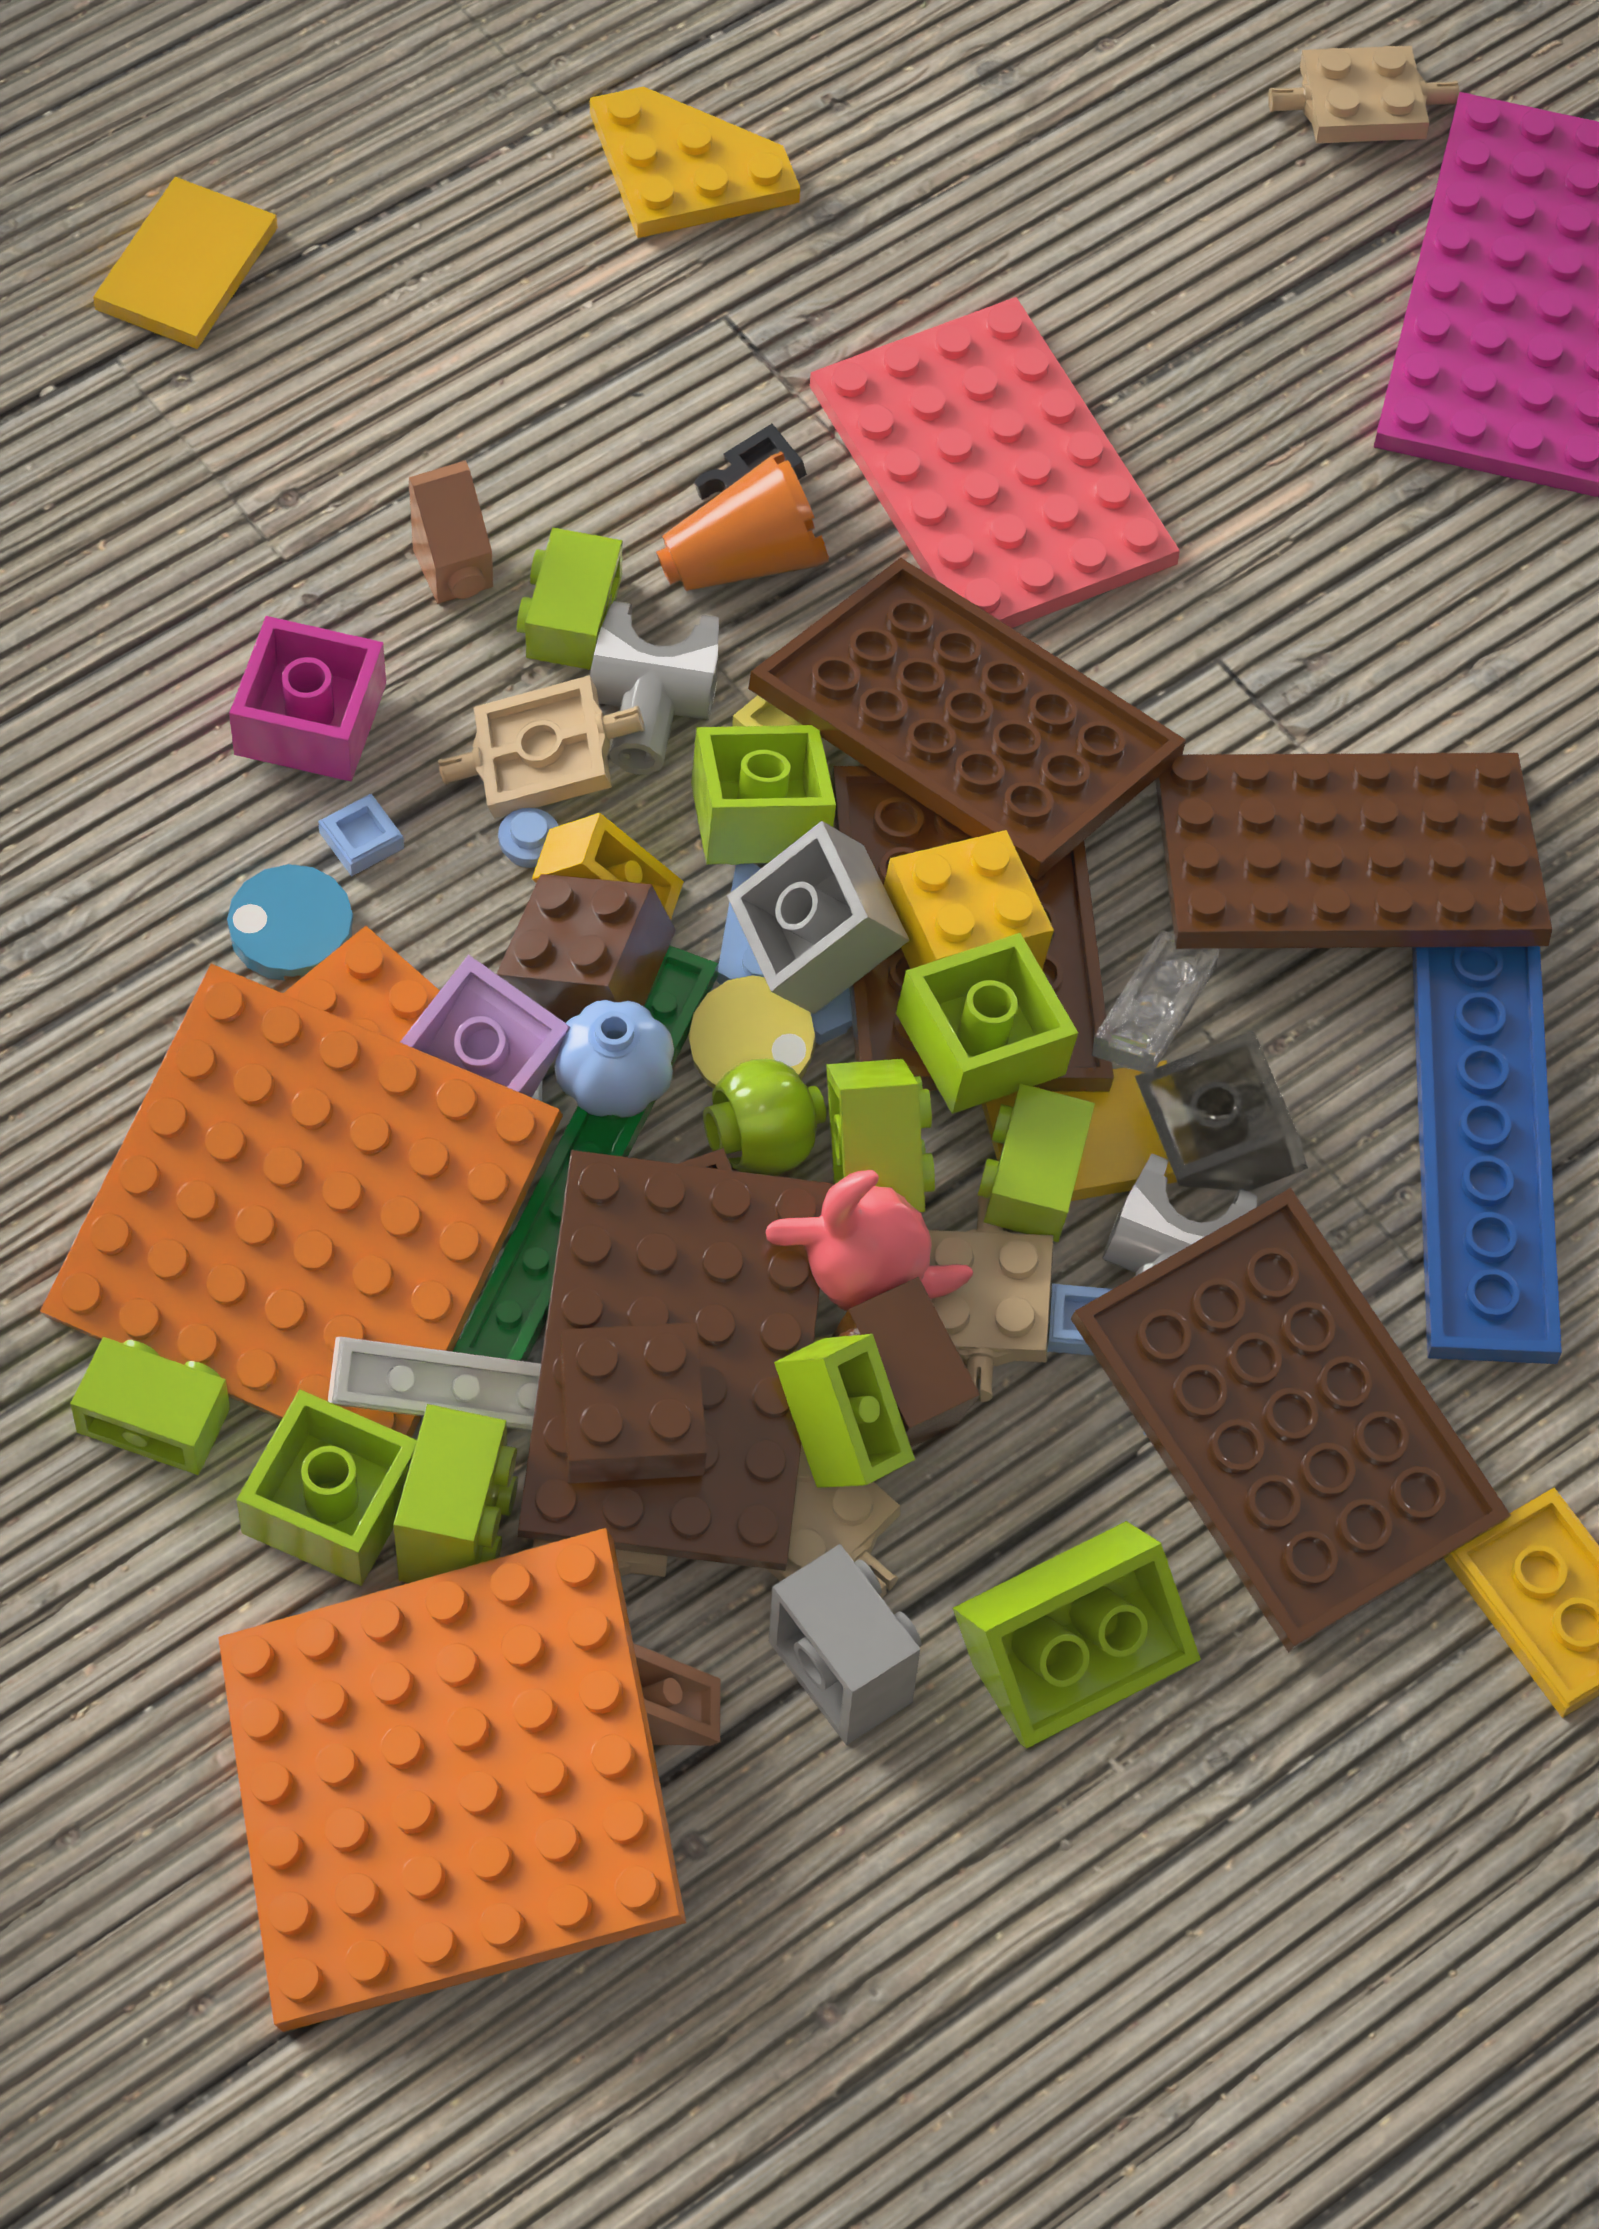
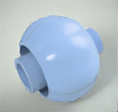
M596 1001L585 1007L580 1015L566 1022L570 1028L563 1038L555 1061L556 1080L561 1089L567 1095L573 1097L578 1106L587 1113L600 1117L606 1115H616L622 1118L632 1117L641 1113L650 1102L659 1099L670 1087L673 1075L671 1065L674 1056L673 1040L665 1025L655 1020L650 1011L645 1007L630 1001Z

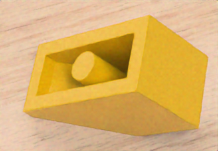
M601 813L549 829L532 880L536 883L540 874L652 884L670 920L672 919L684 883L681 878Z

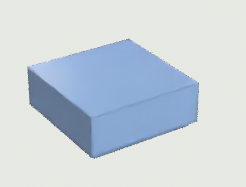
M372 794L318 821L319 833L351 877L404 849L403 835Z
M1052 1284L1047 1352L1094 1356L1071 1321V1317L1075 1310L1112 1289Z

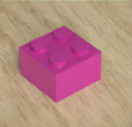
M265 616L229 712L234 755L352 782L386 687L383 642Z

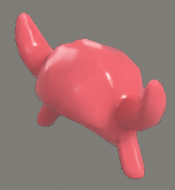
M874 1170L858 1171L849 1174L833 1185L827 1192L822 1205V1214L819 1217L779 1219L773 1221L765 1232L767 1240L773 1245L805 1246L810 1268L817 1285L831 1302L844 1311L917 1277L920 1278L930 1299H935L956 1291L966 1284L973 1275V1270L968 1265H930L932 1243L922 1214L909 1204L905 1197L896 1193L892 1188L875 1186L879 1176Z

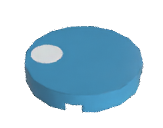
M287 864L264 869L246 880L231 899L227 923L233 950L247 968L268 979L285 981L284 976L293 977L301 975L302 978L352 937L353 913L347 893L333 877L313 867Z

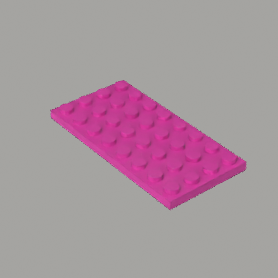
M1459 92L1376 433L1374 448L1599 497L1598 121Z

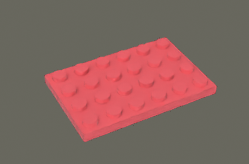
M1017 297L811 372V390L921 570L1011 628L1017 627L1178 564L1180 550Z

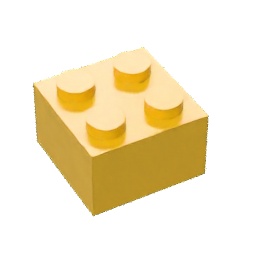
M1007 830L890 858L884 888L910 940L901 947L910 969L1021 933L1043 970L1054 929Z

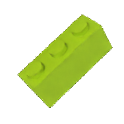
M1128 1521L952 1608L974 1669L1018 1741L1026 1749L1201 1660L1162 1543Z

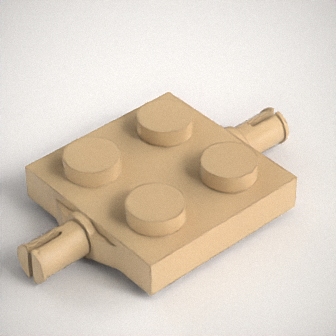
M1412 46L1302 50L1300 62L1303 79L1302 87L1270 88L1268 105L1270 112L1302 110L1312 123L1316 143L1426 139L1429 127L1426 105H1456L1459 96V85L1457 80L1453 82L1425 83V80L1417 71Z
M589 675L475 706L474 714L477 733L472 752L439 759V771L445 785L479 775L484 782L487 806L494 819L507 816L518 809L537 808L611 788L607 759L610 739L645 731L644 720L639 706L604 716L599 708L597 689Z
M980 1196L978 1199L977 1229L966 1232L928 1231L932 1243L930 1265L962 1264L970 1266L973 1270V1275L966 1284L948 1295L931 1299L964 1365H967V1370L976 1388L978 1386V1379H981V1402L991 1400L993 1396V1366H999L1012 1361L1047 1362L1054 1242L1053 1235L1012 1234L1003 1231L1002 1227L983 1223L989 1199Z
M801 1444L786 1571L767 1570L779 1581H782L841 1544L854 1562L861 1559L871 1568L881 1586L882 1593L880 1597L882 1598L887 1594L886 1588L890 1591L896 1584L898 1577L895 1574L893 1575L874 1558L871 1552L877 1538L901 1515L900 1505L874 1482L864 1486L817 1488Z

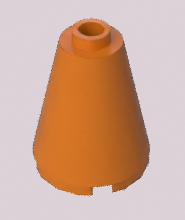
M782 451L767 458L665 533L662 538L666 548L656 551L669 584L681 581L685 591L818 567L829 562V556L822 535L815 538L812 531L815 529L812 520L815 517L790 462L788 460L785 461Z

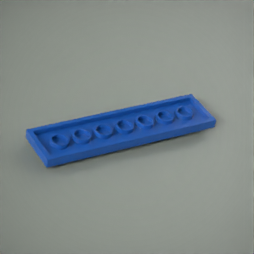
M1540 946L1412 947L1427 1358L1557 1364L1562 1348Z

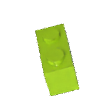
M552 527L546 550L536 549L530 574V584L536 585L533 597L523 596L518 611L516 629L517 632L525 633L526 658L591 670L599 632L611 604L616 601L622 579L623 540Z
M1020 1083L1014 1106L1001 1104L991 1141L1003 1144L999 1161L987 1158L977 1194V1196L989 1199L983 1223L1025 1234L1053 1235V1241L1059 1242L1069 1211L1095 1103Z
M873 1334L823 1338L774 1362L817 1488L868 1485L915 1460Z
M106 1337L102 1338L70 1403L77 1433L198 1476L230 1411L226 1379L221 1378L209 1366L194 1361L181 1364L161 1357L153 1348L139 1341L127 1340L124 1343H120Z

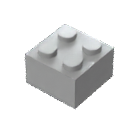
M823 821L727 895L771 992L813 1014L910 941L864 845Z
M839 1544L772 1587L768 1641L845 1745H848L913 1703L920 1656L919 1647H921L922 1642L910 1619L900 1611L893 1614L880 1597L882 1593L881 1586L871 1568L861 1559L854 1562L842 1545Z

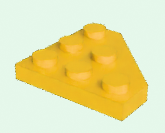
M644 86L590 98L592 121L637 238L800 203V185L783 145Z

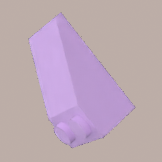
M468 954L400 1043L532 1097L557 1056L563 1038L570 1026Z

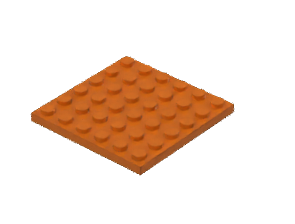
M211 963L40 1312L49 1319L100 1341L103 1337L120 1343H124L127 1340L139 1341L150 1346L161 1357L181 1364L194 1361L207 1365L214 1369L221 1378L226 1379L228 1396L282 1420L299 1389L328 1401L336 1337L453 1351L563 1115L560 1109ZM340 1406L411 1438L422 1417Z
M606 1528L218 1637L274 2025L281 2031L286 2032L686 1923L614 1539Z

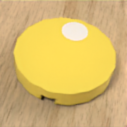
M754 975L728 980L707 993L693 1014L689 1032L694 1065L707 1085L713 1089L726 1073L740 1063L754 1059L781 1061L792 1067L802 1079L807 1072L806 1068L811 1063L816 1045L811 1012L771 992L765 977Z

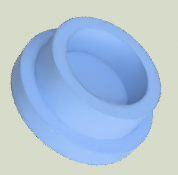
M522 808L508 814L499 826V846L502 852L516 865L526 868L536 867L549 829L559 825L549 813L541 809Z

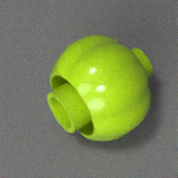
M754 1059L743 1062L726 1073L712 1092L713 1105L705 1107L703 1111L704 1129L712 1151L724 1148L725 1153L730 1154L742 1150L741 1157L728 1158L734 1169L739 1172L770 1176L782 1174L801 1164L814 1147L817 1124L826 1121V1106L817 1086L807 1087L792 1067L773 1059Z

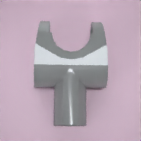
M616 601L611 604L598 635L590 677L597 689L599 704L620 707L619 711L639 706L642 713L645 731L613 738L610 750L611 761L620 766L624 771L648 775L662 769L674 715L709 720L717 686L719 617L702 615L700 624L694 626L691 634L685 640L671 646H656L645 642L634 631L632 627V604Z
M1152 1153L1117 1215L1102 1259L1135 1272V1276L1253 1210L1257 1207V1196L1239 1189L1227 1212L1215 1221L1201 1223L1188 1220L1176 1212L1167 1196V1177L1164 1176L1167 1168L1168 1159Z

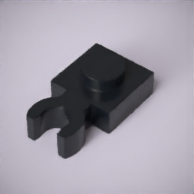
M771 423L723 454L727 465L725 470L714 469L706 471L695 480L694 484L698 496L703 500L715 492H723L767 458L781 451L784 453L785 461L788 460L798 480L807 475L803 460Z

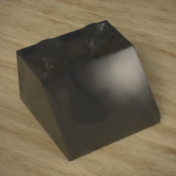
M1254 1030L1135 1076L1179 1186L1233 1191L1243 1189L1249 1192L1308 1169L1297 1129Z

